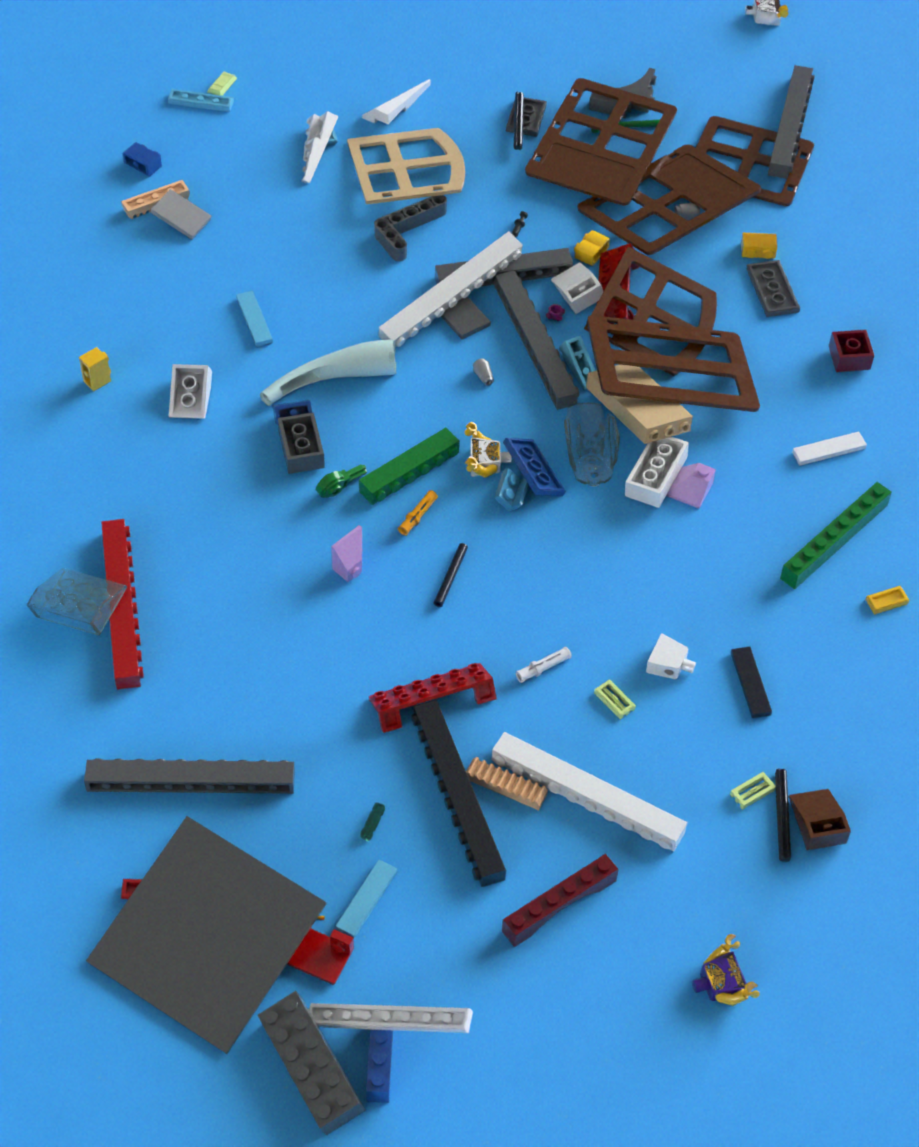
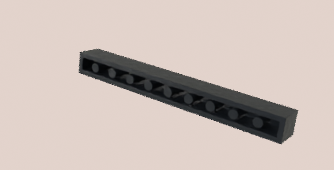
M437 699L415 705L414 714L411 715L412 723L419 729L417 733L420 742L425 744L424 752L426 758L431 760L432 773L439 780L437 781L440 793L444 792L446 797L444 798L447 810L452 812L451 820L453 826L458 827L460 844L466 847L465 855L468 863L471 862L473 865L472 873L476 881L479 880L481 887L504 881L506 868Z

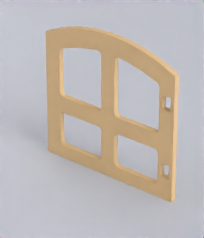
M440 128L347 139L366 205L461 193L465 181L463 156L455 142ZM432 139L446 154L404 160L398 143ZM384 145L390 162L366 165L360 148ZM443 165L451 166V176L447 184L414 188L407 173V170ZM393 172L399 190L374 192L368 175Z

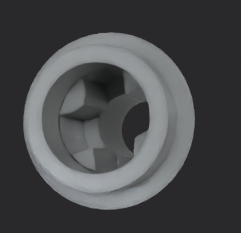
M484 358L473 363V371L485 386L491 385L494 379L489 362Z

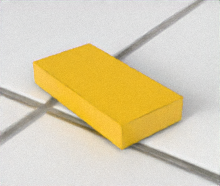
M901 586L868 595L865 599L874 615L909 603V598Z

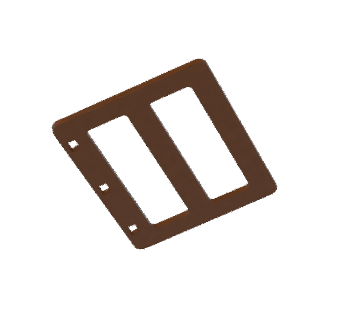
M588 316L587 326L600 386L604 394L757 412L759 410L760 403L738 334L621 318ZM607 333L721 346L726 348L730 363L616 350L610 347ZM614 364L729 377L735 380L739 395L620 382L617 379Z

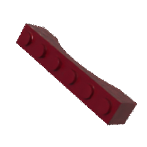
M605 853L504 918L502 932L511 944L516 947L531 937L544 923L566 906L584 896L600 892L616 882L619 869Z

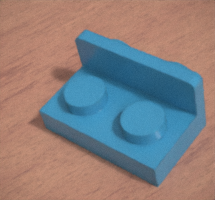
M507 468L502 472L494 499L508 511L520 508L524 503L529 484L525 478L520 479Z

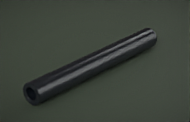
M464 543L459 544L434 600V605L437 607L443 606L468 549V546Z

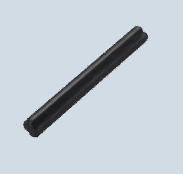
M523 92L515 93V150H521L523 145Z
M776 769L779 860L781 862H789L791 859L787 771L785 769Z

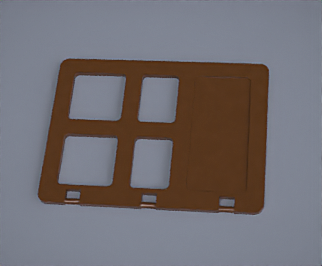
M578 78L575 80L551 125L545 132L534 155L529 160L525 173L536 179L626 206L630 204L677 114V108L664 102L584 78ZM585 91L618 100L607 120H601L574 111ZM574 92L578 93L577 97L572 96ZM629 105H636L663 114L653 134L643 133L619 125ZM567 122H573L601 131L593 145L560 135ZM555 124L560 125L558 129L554 128ZM614 135L646 145L639 159L605 148ZM537 157L541 158L540 162L535 161Z
M683 145L669 155H665L652 162L641 181L652 178L672 190L671 192L654 200L636 190L632 200L641 205L642 208L619 221H615L597 210L596 207L607 201L603 199L594 201L598 199L594 196L579 203L578 211L622 240L631 243L633 247L644 254L653 255L759 194L761 186L692 145ZM681 198H685L705 210V212L691 220H686L666 207ZM653 214L676 227L653 242L646 241L628 229Z

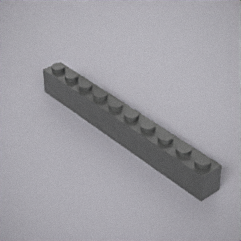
M794 66L769 165V176L787 179L788 173H792L815 75H812L813 68Z
M515 270L495 275V289L556 409L559 410L577 405L579 390L577 386H574L571 374L567 373L565 362L561 361L558 349L554 348L552 337L548 336L546 326L541 322L540 314L535 311L534 303L529 299L527 289L522 286L521 278L517 276Z
M96 758L94 760H87L84 782L87 792L294 794L295 768L294 762L287 760L275 762L267 760L206 761L200 759L197 761H186L178 759L174 761L164 759L103 760Z

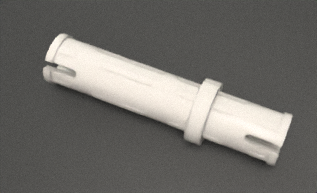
M564 647L537 662L532 661L529 666L516 671V677L520 683L533 676L538 677L543 671L572 657L571 652L567 647Z

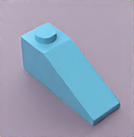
M580 335L564 341L559 348L565 363L585 391L588 390L586 388L588 373L595 371Z

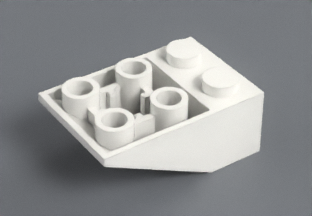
M581 262L551 279L575 314L599 301L603 294L602 286L597 278Z

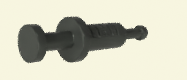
M524 211L520 212V219H516L514 222L515 227L511 233L514 237H517L521 228L525 226L523 220L528 217V214Z

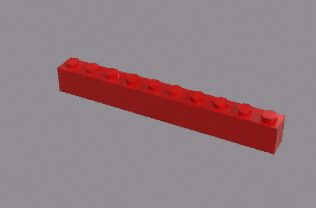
M124 519L101 521L116 688L118 690L141 687L140 679L144 678L143 667H139V662H142L141 650H137V646H141L140 634H136V630H139L138 618H134V614H138L137 603H133V598H136V590L131 585V583H135L134 571H130V568L133 567L132 556H129V552H132L131 541H127V537H131L130 528L125 525Z

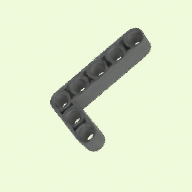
M431 196L375 220V238L395 261H403L407 258V242L400 234L444 216L447 206L446 196Z

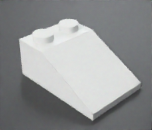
M172 365L169 418L205 419L212 379V370L208 365Z

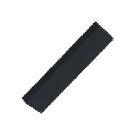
M751 647L731 649V656L751 717L770 716L772 709Z

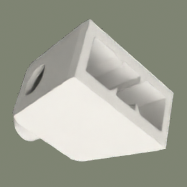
M661 633L648 660L646 673L677 679L681 670L693 673L696 662L687 659L689 649L686 646Z

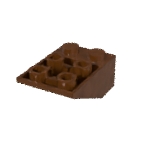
M829 789L788 796L806 850L847 844L851 830L844 811Z

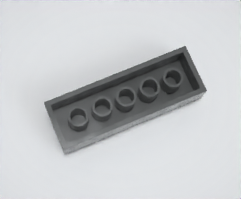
M296 991L257 1015L319 1128L326 1135L366 1110L304 1000Z

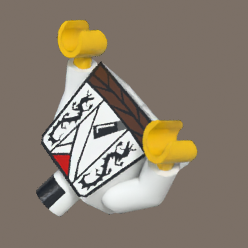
M754 0L753 5L745 6V15H754L755 23L780 25L781 16L783 18L788 16V8L786 5L781 6L779 0Z

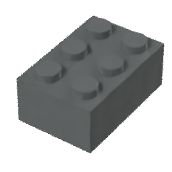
M314 412L278 418V432L288 474L325 468L324 451Z

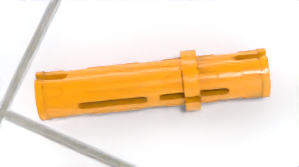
M429 490L413 511L406 515V519L398 527V531L402 535L407 536L410 530L420 523V518L437 500L438 495L434 491Z

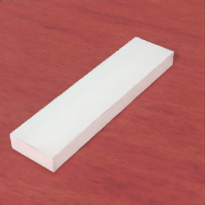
M855 432L793 448L792 453L801 466L866 449L867 444L860 432Z

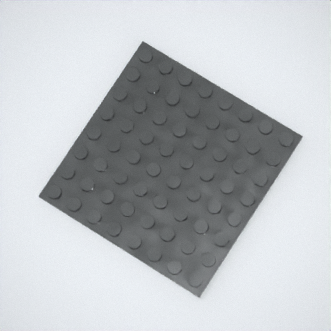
M186 816L86 962L228 1054L327 902Z

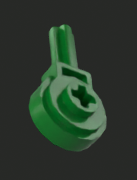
M360 464L348 471L331 472L320 480L315 490L321 498L334 497L349 482L367 473L366 466Z

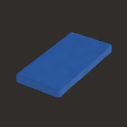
M505 438L503 444L535 495L563 496L566 493L534 440Z

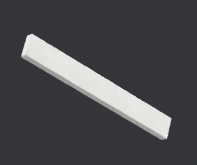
M310 1003L309 1008L319 1028L469 1033L473 1014L470 1008Z

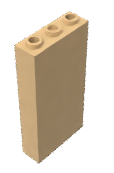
M615 366L617 379L620 382L660 386L640 367ZM597 370L588 373L586 388L644 444L691 431L693 416L679 403L609 396L601 390Z

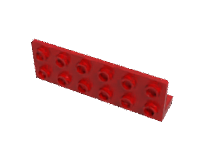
M631 243L601 253L598 281L602 286L603 292L627 248L634 249ZM633 263L630 264L619 285L620 288L628 292L630 287L631 268L632 270L639 268V266ZM614 298L611 299L603 314L604 317L633 320L635 317L628 305Z
M472 663L462 669H452L445 674H435L428 679L415 680L408 685H398L391 690L375 692L374 695L369 696V701L378 712L382 732L386 733L402 728L399 710L470 688H473L475 702L478 705L497 698L493 677L480 663Z
M310 928L287 965L335 985L354 950V938L335 929L329 937Z

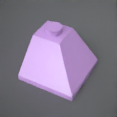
M701 463L682 467L666 496L699 509L714 482L716 469Z
M360 525L331 546L332 569L347 582L357 578L362 572L363 548L362 527Z

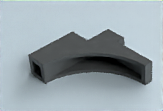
M649 68L646 74L638 81L617 89L655 100L652 85L655 86L657 76H654L655 69ZM592 92L589 110L610 115L618 100ZM631 104L622 118H626L627 113L631 112L632 109L648 112L649 109Z

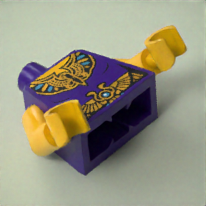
M734 934L727 935L725 938L726 944H721L703 962L700 972L701 978L692 980L695 993L707 991L711 1001H718L731 1006L747 1000L748 996L757 998L760 995V992L757 990L751 992L758 985L755 982L746 983L734 952H730L731 948L737 949L740 947L739 941L731 945L732 939L736 937Z

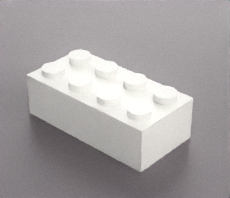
M668 437L648 443L626 480L625 496L659 508L688 457L689 442Z

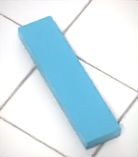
M171 89L168 97V104L230 112L234 103L233 97Z
M253 291L236 294V299L255 346L259 347L273 343V338Z
M380 859L377 861L336 924V930L355 939L396 875V867Z

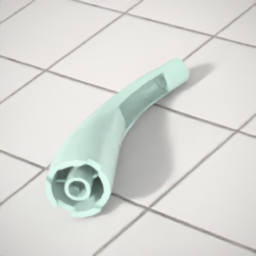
M394 340L364 342L309 361L276 380L260 393V397L266 405L271 406L293 390L317 381L342 377L396 374Z

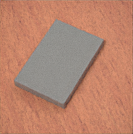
M171 189L153 206L150 212L190 239H193L212 217Z

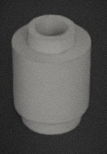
M683 203L675 206V213L686 220H691L700 215V207L693 203Z

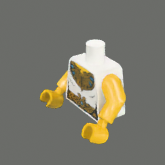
M469 422L466 425L465 435H473L471 438L470 457L465 461V464L468 465L466 469L471 472V476L480 475L487 478L500 472L501 463H511L510 453L500 452L499 441H494L484 436L477 430V425L474 422Z

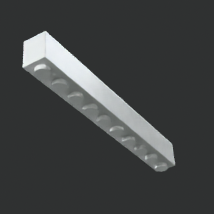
M508 231L381 325L378 336L382 340H394L395 348L402 346L406 339L414 337L422 327H427L434 318L441 317L445 310L449 307H454L461 298H466L473 289L481 287L485 280L493 278L496 272L500 269H505L512 260H517L522 254L523 245Z
M506 732L502 734L492 749V761L498 766H504L512 770L516 775H522L530 779L533 783L537 782L542 786L544 785L552 793L560 794L570 802L578 803L588 811L596 812L606 820L614 821L622 825L624 829L632 830L640 834L644 839L658 843L664 849L675 851L685 834L688 822Z

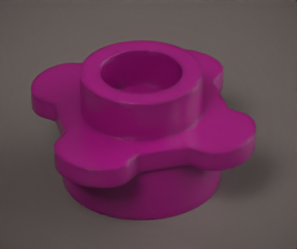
M558 304L551 305L548 309L549 312L546 313V317L561 321L565 309Z

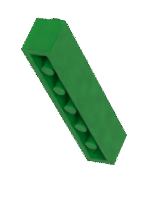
M445 427L360 478L359 492L372 505L382 501L386 496L397 492L401 487L412 483L419 476L425 475L429 470L440 466L447 459L456 456L459 453L460 440Z

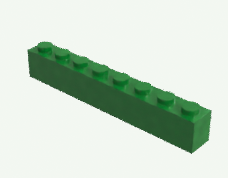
M879 482L872 485L783 565L780 579L793 589H796L888 506L892 491Z

